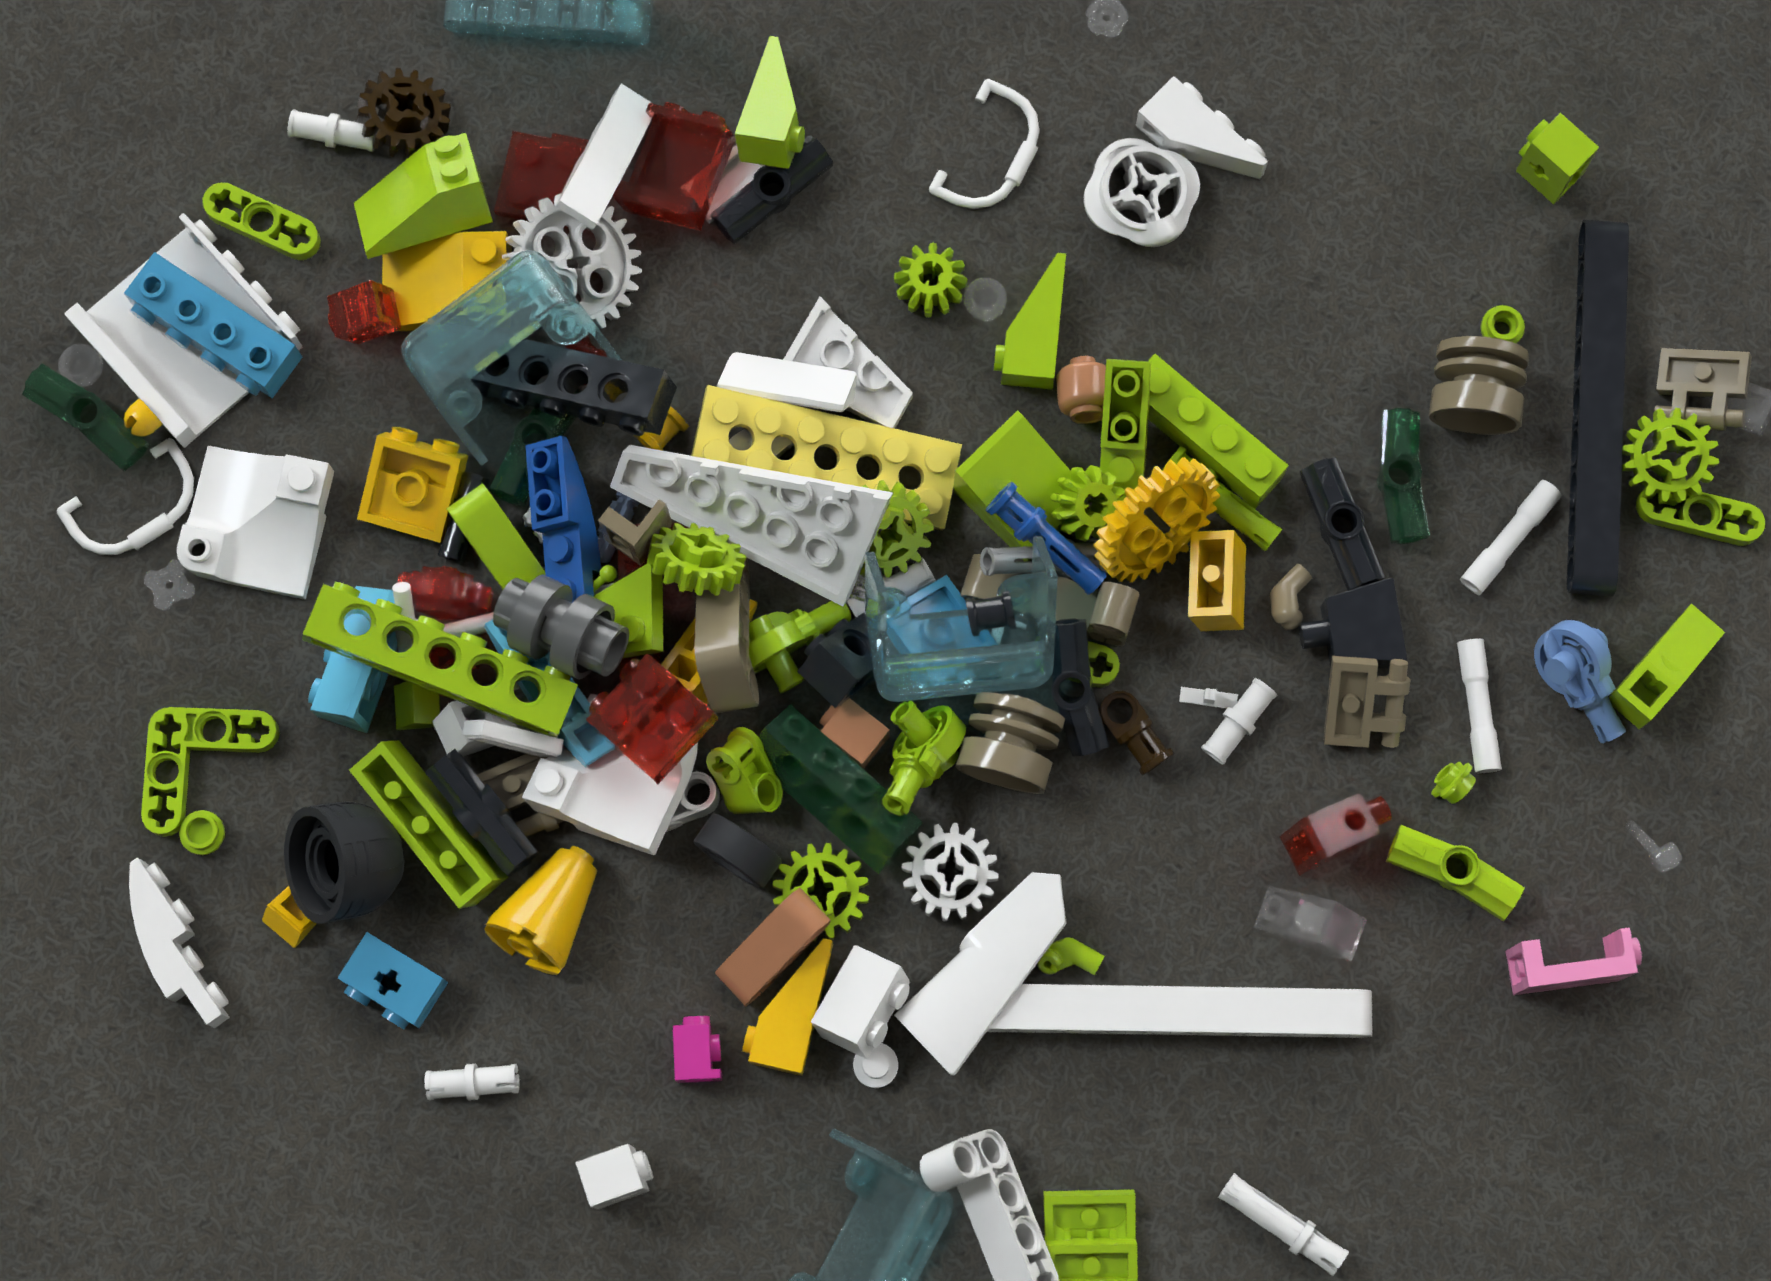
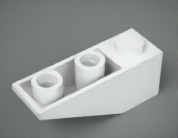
M1173 76L1138 111L1136 126L1161 149L1176 152L1189 160L1257 179L1264 175L1268 161L1265 159V153L1262 148L1253 140L1247 139L1245 141L1233 130L1234 126L1230 119L1222 112L1217 110L1213 112L1202 102L1203 98L1199 91L1187 82L1182 84Z

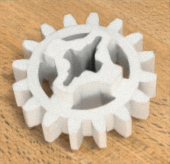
M958 823L952 824L950 833H944L941 826L937 824L934 825V837L929 838L923 832L918 834L919 842L922 845L920 848L908 846L907 853L914 861L902 863V871L912 874L911 878L903 882L904 889H916L917 892L911 899L913 905L923 900L927 903L925 915L930 916L935 909L942 910V920L947 921L950 911H957L958 916L963 920L966 919V907L971 906L978 912L982 910V904L979 900L981 895L992 898L994 891L986 883L998 881L999 873L988 870L989 866L997 862V856H985L984 851L987 849L989 841L984 839L978 843L974 842L975 829L972 827L965 835L959 834ZM945 844L944 852L935 859L923 860L931 849ZM961 846L973 853L979 866L967 862L960 853ZM950 853H954L953 862H955V868L958 871H963V875H955L954 882H951V889L947 891L945 875L937 872V870L945 869L946 863L949 862ZM921 878L933 881L940 890L939 899L926 890ZM977 884L976 888L968 896L955 901L956 892L964 885Z

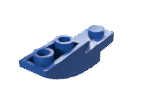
M558 436L526 445L532 530L542 533L545 575L568 585L572 590V602L583 594L594 597L592 575L600 573V551L589 497L567 437Z

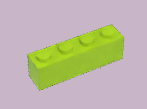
M1154 354L1149 359L1151 362L1148 420L1179 446L1185 447L1187 453L1200 464L1202 463L1207 469L1212 468L1216 471L1215 474L1219 480L1256 509L1283 479L1289 465L1158 355Z
M381 741L349 769L459 909L476 906L508 878L505 872L500 869L488 854L480 841L476 842L452 812L454 808L400 741Z

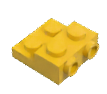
M392 427L391 433L384 432L376 437L357 519L441 543L449 521V513L446 508L454 503V499L457 498L469 455L459 453L460 445L455 442L434 439L433 445L417 441L418 433L413 430Z

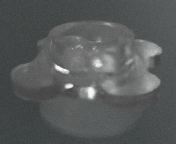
M171 560L167 567L159 571L150 570L144 576V584L151 588L155 597L153 604L159 610H168L171 605L178 604L183 600H189L194 596L195 587L184 574L185 567L179 560ZM169 581L173 582L171 589H167L165 586Z

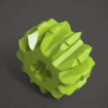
M934 242L929 244L928 253L925 254L919 246L915 245L912 248L913 259L902 256L899 259V266L902 271L894 273V283L901 285L897 290V297L899 300L910 299L908 310L911 312L916 311L921 304L924 305V315L927 318L932 316L933 306L936 305L940 312L946 315L949 313L948 301L959 304L962 301V294L959 289L967 287V277L960 274L964 270V262L962 260L951 261L953 257V250L951 248L945 249L941 255L937 254V244ZM930 273L932 274V279H934L937 275L938 284L929 286V281L923 284V276Z
M1090 465L1086 471L1080 467L1072 468L1071 480L1065 477L1057 479L1063 491L1061 494L1053 493L1050 495L1052 501L1060 503V507L1056 508L1051 515L1054 519L1063 520L1060 528L1061 531L1066 534L1075 532L1076 539L1087 541L1091 535L1096 539H1101L1096 532L1107 525L1103 517L1114 513L1116 508L1112 503L1125 494L1122 487H1113L1116 480L1113 473L1105 472L1102 474L1100 467ZM1087 496H1092V498L1088 499L1089 502H1092V506L1087 511L1084 508L1089 507V505L1084 504Z

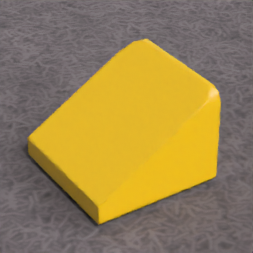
M289 886L267 905L262 921L293 948L317 924L308 919L299 909Z

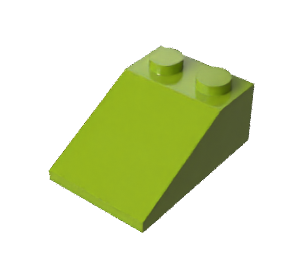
M466 133L456 136H444L435 142L425 144L354 202L368 259L493 222Z

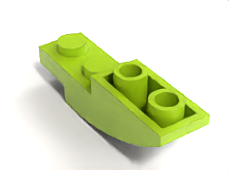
M1106 359L1100 469L1102 474L1105 472L1113 473L1116 477L1113 487H1122L1125 491L1127 487L1135 489L1138 486L1139 477L1141 475L1145 477L1151 362ZM1126 494L1117 499V501H1123Z

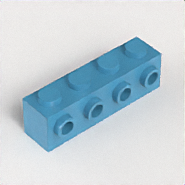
M156 252L152 254L124 292V295L133 305L130 310L133 315L149 326H152L155 321L168 329L165 335L174 343L184 349H187L191 344L203 352L200 358L206 364L220 373L224 368H227L238 376L235 382L255 396L261 391L273 398L302 359V355L293 343Z

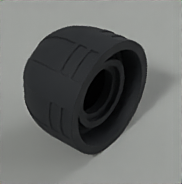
M335 802L303 807L292 816L287 827L284 842L286 877L297 906L311 921L323 924L367 915L380 908L389 899L401 881L405 861L402 841L393 824L373 808L356 802Z

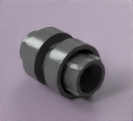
M539 575L530 583L514 578L505 586L494 609L493 623L496 627L507 631V643L511 649L535 660L543 658L550 651L551 666L576 679L586 677L591 671L606 677L619 665L627 648L629 629L614 622L615 611L612 605L588 594H583L572 602L571 588L546 575Z

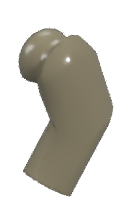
M1296 564L1270 592L1272 617L1276 623H1280L1286 630L1295 629L1302 622L1303 614L1298 610L1297 594L1312 579L1311 574L1300 564Z

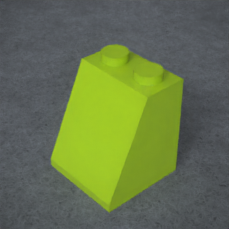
M1017 410L955 470L953 492L1009 547L1034 546L1029 540L1023 542L1013 536L1015 531L996 514L990 515L987 513L986 508L995 496L1012 481L1017 485L1016 491L1035 508L1040 506L1045 510L1047 515L1045 520L1060 532L1063 520L1054 519L1051 515L1056 508L1060 507V503L1052 501L1050 495L1062 493L1063 489L1059 486L1057 479L1065 477L1071 480V471L1027 419ZM1090 496L1086 497L1084 504H1089L1088 499H1090ZM1025 558L1023 560L1031 561L1033 558Z

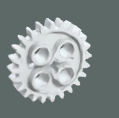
M561 194L555 195L554 204L548 197L539 200L540 211L533 206L525 209L524 212L529 222L521 219L514 221L513 226L520 235H511L505 239L515 249L514 252L502 255V259L513 263V269L504 272L503 277L515 278L517 284L509 289V294L521 293L524 297L517 308L519 310L528 307L534 308L530 321L536 322L546 317L545 330H554L560 323L562 334H571L575 325L580 334L589 333L591 324L596 329L606 327L605 317L610 320L620 317L615 305L620 307L631 305L630 300L624 293L637 291L639 288L629 279L631 275L642 273L641 268L631 265V259L641 255V251L629 250L628 244L636 238V235H623L621 229L627 222L625 218L614 222L611 220L614 212L613 206L606 207L597 225L592 230L555 207ZM564 226L569 228L568 236L563 231ZM585 228L591 230L595 236L596 244L593 250L586 248L583 244L582 233ZM545 234L550 236L555 243V252L552 257L546 255L541 248V239ZM567 260H577L578 268H568ZM593 271L597 272L603 280V288L600 293L595 292L590 285V275ZM553 277L558 279L563 287V294L559 300L555 299L549 291V282ZM577 292L581 296L580 302L575 298Z

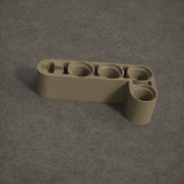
M981 554L972 555L960 595L964 599L968 597H973L975 601L1001 596L1003 591L1010 590L1015 617L1020 618L1022 614V619L1046 626L1048 622L1059 619H1086L1088 638L1104 642V639H1106L1107 644L1115 646L1125 645L1140 596L1139 592L1135 589L1114 582H1102L1100 588L1087 595L1073 580L1046 572L986 576L980 566Z
M747 557L744 563L745 567L740 584H734L733 591L729 592L721 588L718 596H715L709 590H704L702 596L696 594L695 660L700 680L714 714L757 707L759 705L758 684L749 658L750 572Z

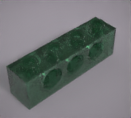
M791 704L761 732L759 738L763 743L764 751L775 775L781 782L782 788L878 874L905 849L923 822L910 810L908 814L904 813L901 816L889 812L882 803L887 790Z

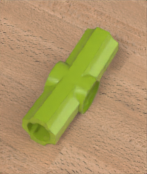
M1400 825L1386 860L1390 864L1436 881L1443 888L1456 891L1501 921L1507 918L1525 887L1479 859L1471 848L1463 845H1451L1403 825ZM1456 857L1465 863L1467 869L1465 878L1456 879L1448 873L1446 869L1448 858Z

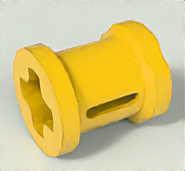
M670 406L660 435L644 432L642 436L634 435V437L645 448L663 451L662 448L679 431L685 432L689 425Z

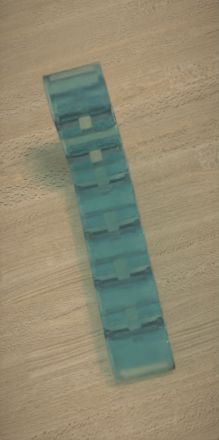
M446 0L443 27L454 33H463V30H465V34L505 36V32H507L508 37L547 39V35H549V39L589 42V38H591V42L631 45V41H633V45H645L650 41L653 0Z

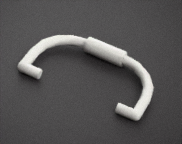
M986 79L983 82L975 100L984 104L990 91L1011 100L1021 107L1026 115L1029 133L1027 140L1022 142L1004 178L1006 182L998 191L989 196L970 198L943 188L942 185L948 174L938 170L929 187V192L954 205L970 209L991 207L1005 199L1015 186L1020 185L1038 150L1036 143L1040 130L1037 113L1028 99L1015 90L991 79Z
M168 438L150 449L155 459L167 451L170 453L183 477V493L177 505L167 515L162 513L129 534L127 540L117 544H100L90 540L79 529L70 514L82 506L77 496L58 507L57 514L70 535L84 549L99 555H118L133 548L139 550L174 527L173 523L186 512L193 497L194 476L187 459L173 439Z

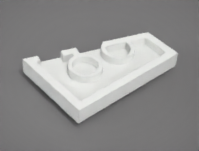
M819 297L783 360L854 371L857 375L854 403L846 410L870 423L895 429L913 398V392L878 356H875L858 339L857 334L847 324H844L834 314L830 306Z

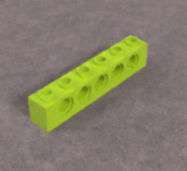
M335 582L333 587L323 584L304 629L303 641L537 733L555 738L559 735L578 684L569 681L571 676L548 665L544 671L527 664L529 661L528 657L509 649H504L502 654L485 648L487 641L475 635L462 632L459 638L444 632L445 625L435 619L420 615L418 621L401 615L403 608L392 602L377 599L376 604L358 598L360 591L349 585ZM352 614H361L368 619L370 629L363 635H352L344 627L345 619ZM394 631H404L411 637L412 647L406 652H395L389 648L386 640L387 636ZM438 647L447 648L454 656V664L447 669H438L430 662L429 653ZM478 664L490 665L496 672V681L489 686L477 684L472 677L473 667ZM522 680L534 683L538 689V698L530 703L520 701L515 696L514 685Z

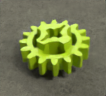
M1662 408L1657 409L1653 412L1654 422L1645 415L1637 421L1642 431L1632 428L1627 431L1626 436L1633 444L1622 447V454L1630 456V461L1622 465V471L1633 470L1635 476L1628 484L1631 487L1639 483L1645 486L1642 492L1643 498L1646 499L1653 492H1657L1659 504H1664L1668 501L1670 494H1673L1676 502L1681 503L1686 500V490L1693 496L1702 492L1698 481L1709 483L1713 480L1714 476L1706 469L1707 467H1714L1719 464L1718 458L1709 456V451L1718 446V441H1706L1704 436L1710 431L1711 427L1706 425L1698 429L1695 426L1698 415L1695 413L1686 420L1681 419L1680 408L1673 409L1669 418H1666ZM1675 429L1684 432L1692 441H1687L1678 436ZM1653 432L1652 440L1654 445L1650 451L1641 454L1645 439ZM1666 449L1672 453L1677 452V454L1686 452L1673 463L1669 459L1662 460L1660 458L1653 460ZM1698 458L1694 473L1686 481V466L1689 461ZM1651 470L1663 477L1664 483L1655 480L1647 471Z
M881 480L878 483L877 490L892 492L893 495L864 561V569L869 576H873L877 569L881 568L885 577L888 578L891 577L892 567L898 566L903 573L908 572L906 561L910 558L920 563L922 558L917 552L918 548H929L931 546V542L923 534L934 530V526L929 519H925L931 512L925 503H919L921 498L916 491L911 490L906 494V489L900 482H897L891 491L884 480ZM904 508L911 515L912 527L903 522L905 518Z
M674 523L673 530L663 526L660 528L659 534H653L647 563L653 565V574H664L663 583H677L679 591L693 592L694 590L697 595L702 596L704 590H709L712 594L718 596L721 588L731 592L733 591L734 584H740L746 555L739 553L741 549L740 544H729L730 536L727 534L717 536L712 527L701 526L699 529L696 523H691L690 528H684L681 524Z
M811 843L807 845V856L802 857L794 850L791 852L794 864L791 867L786 864L779 865L778 868L785 876V879L774 880L773 888L783 891V895L773 899L774 906L778 907L798 888H801L807 895L815 890L814 883H816L815 873H818L820 881H823L825 888L833 887L834 890L827 893V910H823L817 896L809 897L831 920V923L824 931L829 940H834L835 928L840 926L844 932L849 933L851 928L848 919L850 917L857 920L863 918L862 912L856 907L857 904L869 902V896L859 892L860 888H864L869 884L868 878H856L855 874L862 866L859 861L853 862L850 865L846 863L848 850L843 849L835 856L832 855L831 843H826L823 853H816L815 847ZM822 863L837 867L846 877L832 876L824 871ZM807 867L808 876L802 886L791 889L797 874ZM851 894L845 910L835 917L833 908L838 900Z

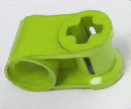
M735 728L728 735L727 743L722 747L714 748L707 755V767L714 776L723 795L725 805L730 812L734 814L773 812L778 809L782 801L783 788L781 782L775 775L760 738L748 728Z

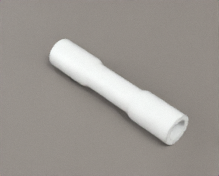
M1541 480L1518 507L1516 515L1488 548L1481 552L1460 578L1462 584L1477 595H1481L1502 570L1509 556L1532 528L1539 525L1562 497V494L1554 485L1545 480Z
M1484 639L1463 640L1458 642L1457 646L1462 681L1466 687L1471 723L1470 740L1475 773L1500 771L1502 767L1497 732L1493 726L1487 684L1489 675Z

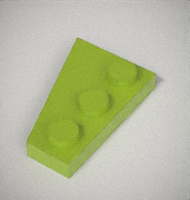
M648 563L594 595V598L613 606L615 611L614 622L629 629V640L622 658L663 652L662 575L653 574V565Z

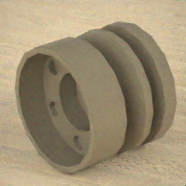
M1461 336L1442 340L1437 345L1436 357L1439 362L1434 368V374L1443 383L1435 385L1432 389L1429 410L1431 422L1449 430L1482 435L1507 434L1517 431L1522 426L1524 397L1522 393L1515 389L1521 388L1527 381V375L1524 371L1529 364L1527 349L1503 339L1482 336Z
M990 692L977 693L973 707L981 713L971 714L968 724L984 733L985 737H964L956 769L975 779L1011 790L1033 794L1044 793L1052 762L1035 751L1036 749H1057L1059 739L1051 733L1062 732L1065 718L1061 714L1044 707L1042 704L1025 697Z

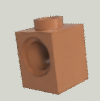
M850 698L837 708L831 705L819 722L824 726L820 731L821 739L862 771L890 737V729Z

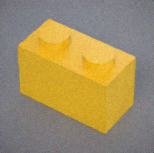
M1235 530L1191 532L1188 617L1200 631L1244 630L1246 545Z

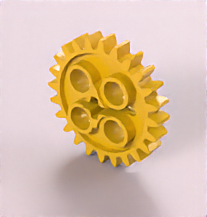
M1182 457L1177 464L1169 460L1163 471L1158 466H1155L1151 477L1148 479L1141 475L1138 479V486L1135 489L1129 487L1125 489L1126 497L1123 501H1114L1112 503L1116 508L1114 513L1103 517L1107 525L1097 530L1096 534L1101 539L1094 543V547L1098 551L1094 556L1100 562L1099 564L1112 578L1116 577L1119 582L1126 578L1131 583L1138 575L1143 580L1146 579L1152 569L1160 573L1166 561H1169L1171 564L1175 563L1176 554L1179 551H1189L1188 542L1191 540V532H1197L1201 527L1209 525L1210 521L1206 516L1217 510L1213 502L1220 498V494L1216 491L1220 484L1215 480V475L1193 458L1189 462L1185 457ZM1151 507L1170 527L1169 532L1164 534L1144 514L1145 509Z

